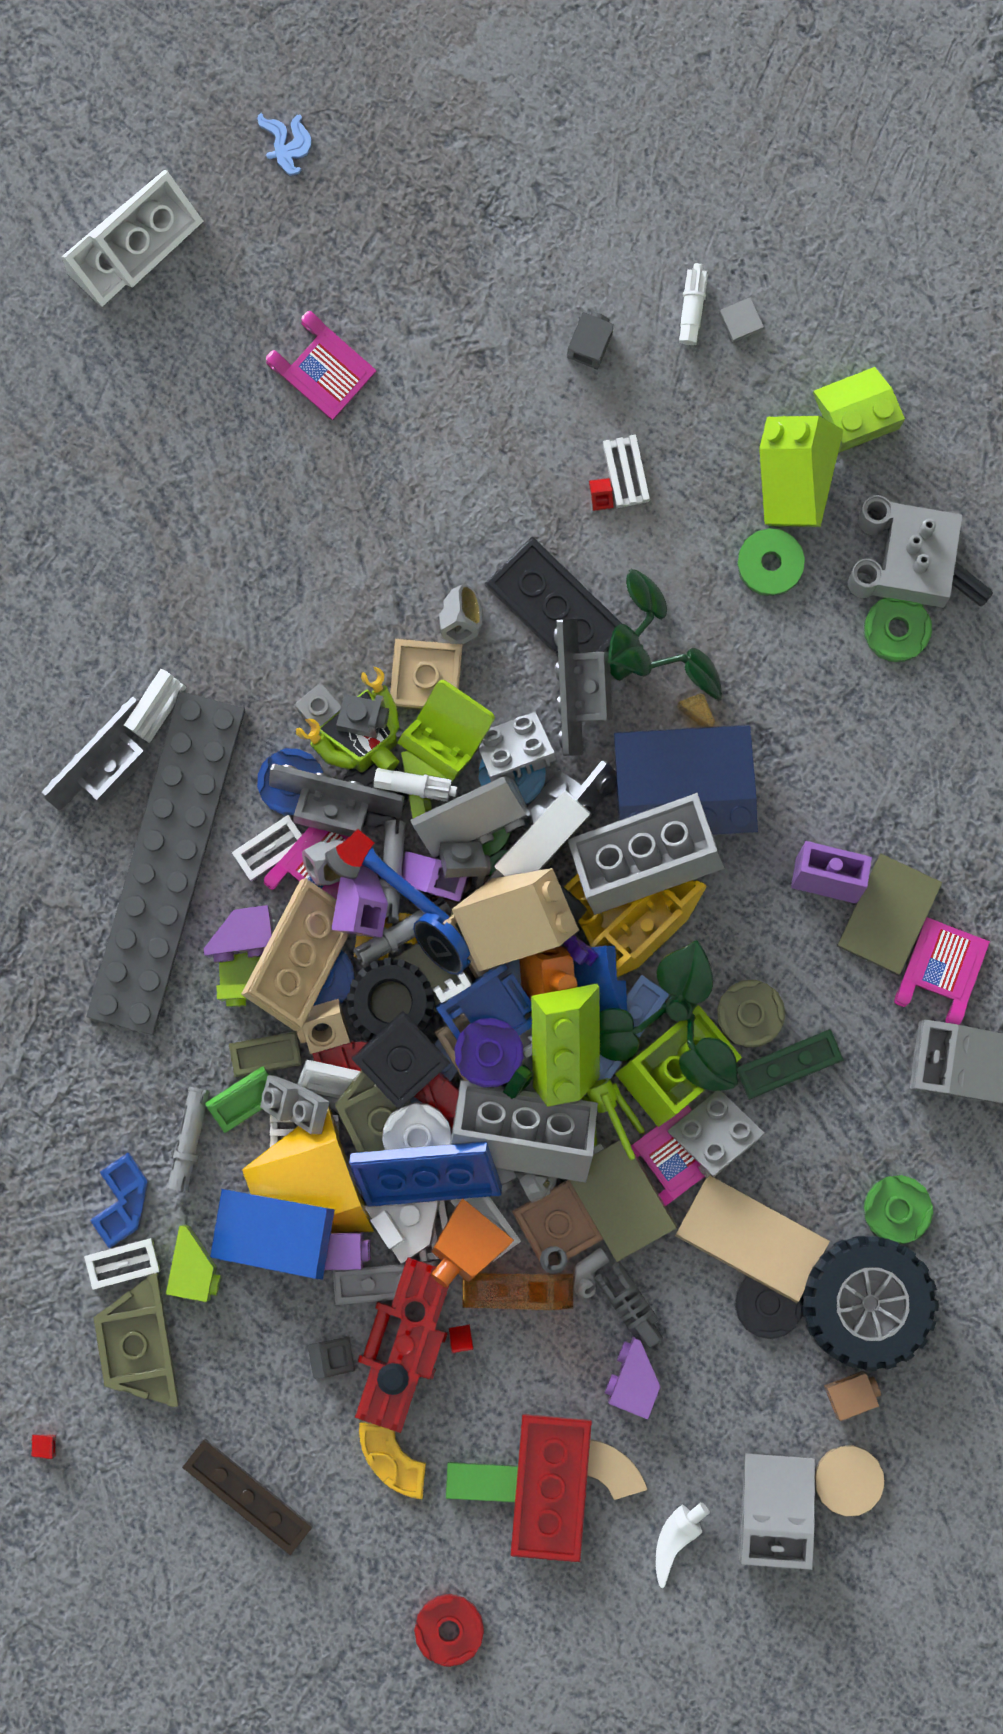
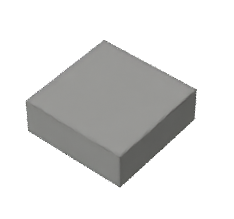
M750 297L719 311V315L732 343L760 332L764 328Z

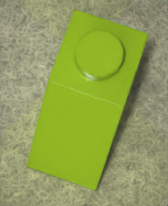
M179 1225L166 1295L208 1302L211 1299V1295L217 1296L221 1275L216 1274V1264L192 1228L187 1225Z

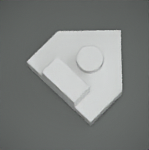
M440 1201L370 1207L365 1205V1209L372 1218L370 1221L401 1264L406 1263L407 1257L413 1258L432 1245L433 1230Z

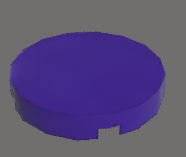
M495 1018L479 1019L469 1024L460 1033L455 1045V1063L461 1075L470 1083L483 1088L499 1087L509 1082L524 1059L523 1043L518 1033L508 1023Z

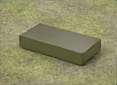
M296 1031L229 1044L235 1078L248 1076L264 1066L267 1072L303 1065Z

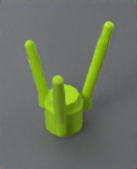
M610 1078L600 1079L589 1089L587 1095L582 1097V1100L598 1103V1113L608 1112L628 1158L634 1160L635 1154L615 1111L616 1101L640 1134H644L645 1129L621 1095L617 1083H612ZM595 1127L594 1147L597 1146L596 1127Z

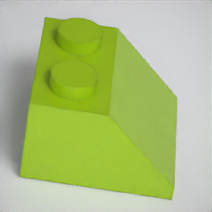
M876 367L813 391L823 418L843 429L838 453L899 430L905 420L892 387Z

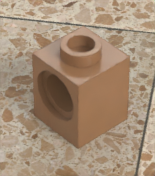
M864 1371L824 1385L835 1416L839 1421L879 1407L876 1397L881 1396L878 1384L874 1376L868 1378Z

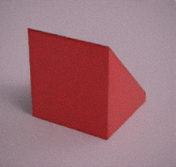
M610 478L590 480L589 486L593 511L614 508Z
M470 1324L449 1328L452 1353L474 1349Z
M32 1435L31 1457L46 1459L56 1457V1435Z

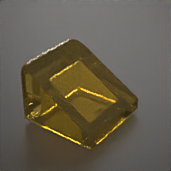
M700 693L678 702L677 708L701 727L714 726L715 720L704 694Z

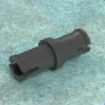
M550 1246L541 1253L540 1265L549 1274L561 1273L567 1265V1255L562 1248ZM557 1255L559 1265L551 1266L548 1256Z

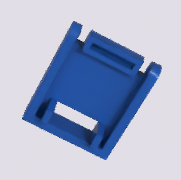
M506 963L492 968L471 982L470 987L435 1006L456 1040L460 1035V1031L452 1019L461 1013L465 1014L470 1024L479 1019L489 1018L506 1022L518 1035L532 1027V1016L528 1019H525L523 1016L532 1010L531 1000L513 973L506 975L502 979L498 978L499 974L508 969Z

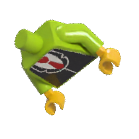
M373 666L377 672V679L372 683L368 681L367 675L364 672L362 673V682L372 687L373 691L370 692L366 689L357 696L370 700H375L376 695L384 697L385 708H389V717L385 729H379L377 739L337 730L336 724L340 711L321 727L316 720L305 719L306 723L311 726V732L308 735L303 729H296V734L299 738L311 740V747L327 764L347 770L355 768L359 772L366 771L374 763L378 768L392 771L398 766L400 761L390 751L397 745L396 733L400 728L397 706L387 686L382 685L384 673L381 669Z

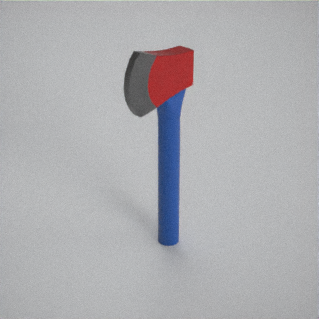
M359 829L344 842L325 853L329 867L339 876L347 879H356L360 867L363 865L378 874L425 914L439 915L440 918L437 921L441 924L450 917L383 862L372 847L375 842Z

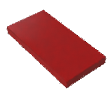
M522 1414L510 1556L580 1562L592 1420Z

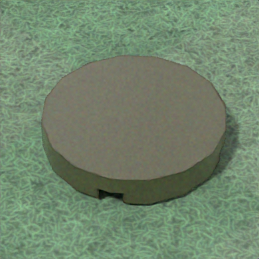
M742 980L730 986L721 996L717 1007V1023L723 1035L733 1044L745 1048L761 1047L773 1041L781 1031L785 1020L784 1003L779 993L768 984L758 980Z

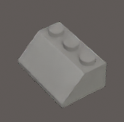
M503 776L410 821L432 857L440 859V843L481 841V844L485 845L494 840L493 833L505 829L506 833L515 831L525 825L523 820L531 815L515 780Z

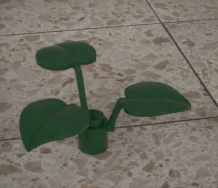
M631 568L626 578L627 589L634 603L646 612V619L635 632L625 624H619L615 627L611 636L608 655L610 674L615 679L621 681L632 673L645 677L651 673L652 668L675 662L685 663L687 675L695 685L718 702L722 700L718 672L713 662L702 651L691 648L687 651V655L680 654L651 662L638 637L653 621L654 616L660 620L666 617L667 605L659 587L645 574Z
M697 940L668 954L659 963L656 972L657 980L661 988L671 996L667 1003L662 1004L661 1008L642 1024L634 1027L632 1015L623 1009L609 1008L600 1011L601 1056L613 1061H624L631 1058L637 1052L640 1044L636 1034L645 1030L660 1016L667 1013L675 1021H687V1045L691 1050L684 1052L679 1058V1066L686 1079L697 1087L711 1091H724L737 1086V1062L731 1048L725 1042L716 1038H703L697 1045L694 1043V1021L696 1017L693 1011L698 1003H702L709 997L713 989L711 965L705 951Z

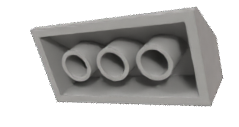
M698 793L568 839L585 897L594 915L725 869Z
M461 1080L450 1145L487 1141L496 1168L586 1183L593 1158L598 1103L580 1100L547 1107L535 1092L522 1091L516 1098L511 1099L503 1093L505 1087L483 1088L469 1081Z

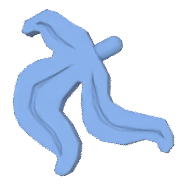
M260 113L257 118L259 127L276 137L274 142L275 151L268 152L266 157L268 159L277 158L278 165L289 176L299 174L302 170L300 167H294L292 159L307 156L312 144L310 134L300 123L302 116L296 115L292 119L291 129L294 139L285 145L287 139L286 126L275 119L267 120Z

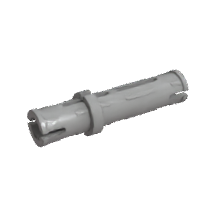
M388 820L385 822L383 862L402 876L406 823L399 821V825L396 826V820ZM381 878L380 884L388 903L386 917H388L387 923H397L399 921L401 893Z
M442 897L433 902L446 914L451 915L452 911ZM419 910L389 929L384 927L382 938L374 937L355 947L354 953L362 966L367 967L369 963L374 962L389 952L394 954L399 951V946L416 937L413 930L414 923L425 913Z
M188 1087V1095L175 1151L172 1150L170 1156L173 1158L168 1185L166 1186L168 1189L183 1192L189 1191L188 1187L194 1162H198L199 1157L196 1155L205 1115V1103L210 1095L208 1090Z

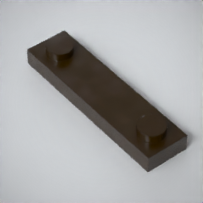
M207 1439L202 1441L182 1467L290 1556L313 1527Z

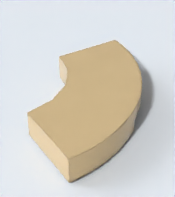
M590 1439L587 1476L602 1482L609 1489L614 1500L647 1490L639 1470L626 1455L608 1444Z

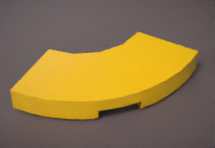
M360 1422L359 1435L362 1451L374 1473L394 1491L408 1497L423 1499L426 1463L414 1460L402 1451L396 1440L395 1431L372 1423Z

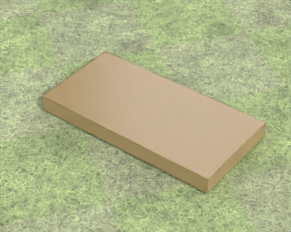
M307 878L300 880L241 994L294 1031L302 1029L349 936L348 933L331 930L337 899Z
M712 1176L704 1180L675 1234L681 1240L795 1303L799 1302L805 1290L812 1267L820 1259L819 1257L824 1254L830 1242Z

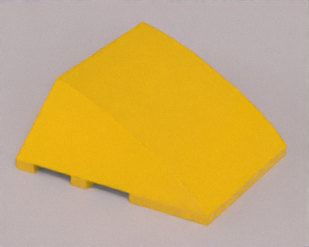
M578 874L564 886L587 909L579 923L590 946H615L617 977L639 968L689 919L707 887L702 882L691 880L594 915L585 897Z
M329 1106L322 1134H310L297 1126L242 1169L251 1194L335 1209L331 1233L374 1232L369 1214L365 1209L364 1200L361 1199L339 1138L340 1134Z

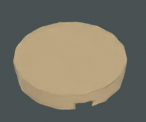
M854 1445L840 1446L828 1451L818 1462L815 1471V1489L821 1502L832 1512L843 1516H859L871 1510L880 1500L884 1489V1473L878 1460L867 1450Z

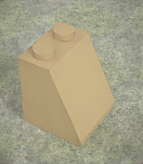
M553 868L492 878L452 909L478 971L559 947L579 931Z

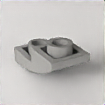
M268 1075L262 1093L260 1108L279 1121L291 1120L310 1134H322L329 1101L293 1082L274 1075Z

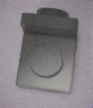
M345 694L336 724L337 730L377 739L379 729H385L389 717V708H385L384 697L376 695L375 700Z

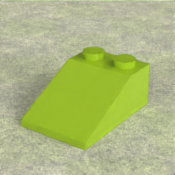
M778 416L766 418L759 448L764 522L766 525L821 527L843 429L820 416Z
M700 1005L696 1006L693 1011L696 1017L694 1021V1043L697 1045L703 1038L722 1040L731 1048L736 1057V1062H738L742 1058L741 1055ZM686 1020L678 1021L615 1073L658 1127L678 1114L705 1090L688 1081L679 1066L680 1056L684 1052L691 1050L687 1045Z

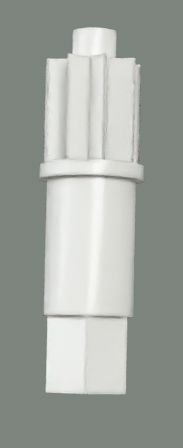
M695 263L692 270L687 269L685 290L683 292L684 303L679 343L685 345H697L703 302L706 299L708 273L703 271L704 265Z
M377 768L375 773L374 788L448 802L449 796L456 797L457 787L451 786L452 783L449 779Z

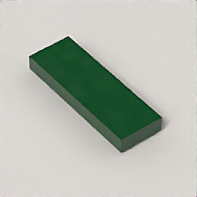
M829 1029L737 1067V1074L746 1096L750 1100L844 1061L833 1033Z

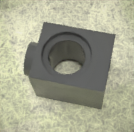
M583 312L568 346L567 358L598 370L613 335L614 324L610 323L609 318L600 313L592 312L590 315Z

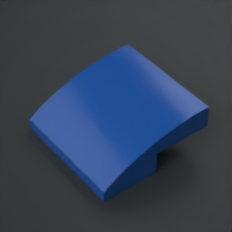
M615 946L591 947L599 955L592 966H588L585 962L579 965L573 959L574 977L577 980V987L598 984L600 1011L609 1008H619L627 1011L626 981L617 980Z

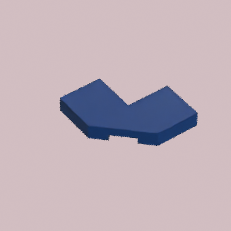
M129 1152L100 1171V1174L118 1201L90 1221L109 1249L137 1231L140 1227L148 1179Z

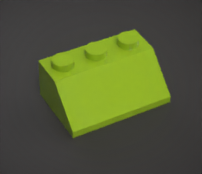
M598 984L531 996L533 1088L547 1107L580 1101L600 1078V1006Z

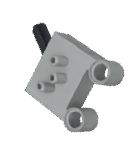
M880 495L871 496L864 502L858 516L860 529L869 535L880 534L885 529H888L882 568L879 563L872 559H862L854 565L848 579V588L854 596L867 598L874 595L944 608L950 599L952 585L981 607L987 603L993 594L990 588L956 562L962 522L961 514L893 503ZM877 511L882 515L883 519L874 520L869 517L867 512ZM860 573L868 574L873 582L865 584L858 579L857 575Z

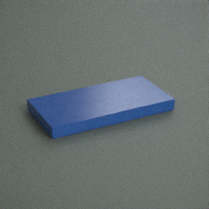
M487 1141L351 1153L349 1163L368 1207L500 1196L502 1193V1184Z
M222 1189L210 1257L323 1280L335 1209Z

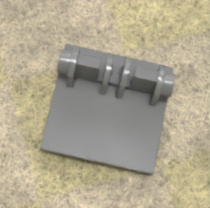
M536 712L491 727L478 748L491 782L503 776L515 779L514 770L518 778H520L522 775L519 768L525 767L527 773L531 774L530 764L533 770L536 771L544 767H550V763L556 761L553 748Z
M715 1091L668 1130V1133L700 1164L698 1168L706 1178L710 1175L715 1177L765 1135L722 1091Z

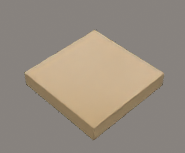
M395 639L390 694L397 708L422 710L435 685L440 680H446L459 689L462 644Z

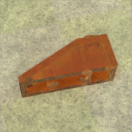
M479 1273L470 1282L463 1278L462 1308L573 1309V1273Z

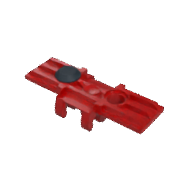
M407 1257L392 1306L381 1302L376 1303L375 1309L378 1311L364 1353L359 1355L357 1361L370 1366L371 1370L355 1418L401 1433L419 1377L426 1379L434 1378L436 1368L433 1367L441 1343H445L448 1335L447 1331L435 1328L449 1286L446 1288L432 1278L431 1273L435 1270L436 1266ZM410 1302H420L424 1306L425 1316L420 1321H412L406 1316L405 1308ZM392 1315L401 1318V1323L388 1362H383L376 1358L390 1316Z

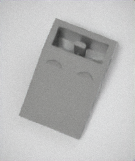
M925 1019L919 1021L909 1089L1003 1104V1033Z
M745 1453L738 1556L742 1565L812 1570L815 1458Z

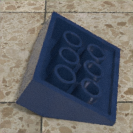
M750 725L614 733L618 821L698 793L713 835L758 832L757 797Z

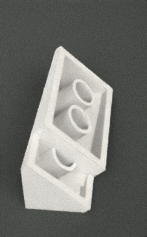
M164 170L62 256L66 273L95 302L103 307L125 285L131 288L134 287L204 221L169 172Z

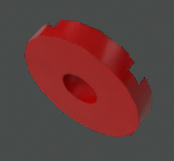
M453 1594L436 1596L427 1602L417 1615L414 1629L416 1644L422 1654L434 1663L446 1667L462 1665L473 1658L481 1646L484 1635L482 1616L476 1606L462 1596ZM446 1621L455 1622L460 1630L458 1636L452 1640L444 1639L439 1632V1627Z

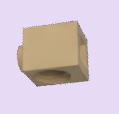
M339 999L313 1006L302 1029L297 1031L300 1043L307 1042L310 1054L350 1043L348 1027ZM320 1023L329 1025L324 1031L313 1029L314 1026Z

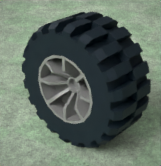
M876 1236L852 1237V1239L841 1240L833 1244L834 1247L828 1251L825 1250L809 1273L805 1290L802 1294L804 1296L802 1311L803 1316L806 1318V1327L810 1335L816 1340V1344L824 1352L846 1366L864 1369L865 1371H877V1369L881 1368L888 1370L897 1367V1363L901 1361L907 1362L914 1357L913 1353L918 1348L923 1349L928 1342L926 1337L929 1331H934L937 1322L934 1320L935 1311H939V1300L935 1299L934 1293L937 1290L935 1281L930 1278L928 1274L929 1269L925 1263L915 1256L916 1253L908 1247L898 1244L899 1242Z

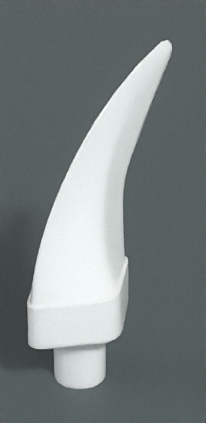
M700 1502L691 1511L682 1504L665 1522L656 1550V1574L660 1588H664L676 1554L689 1542L702 1534L699 1522L710 1513L705 1504Z

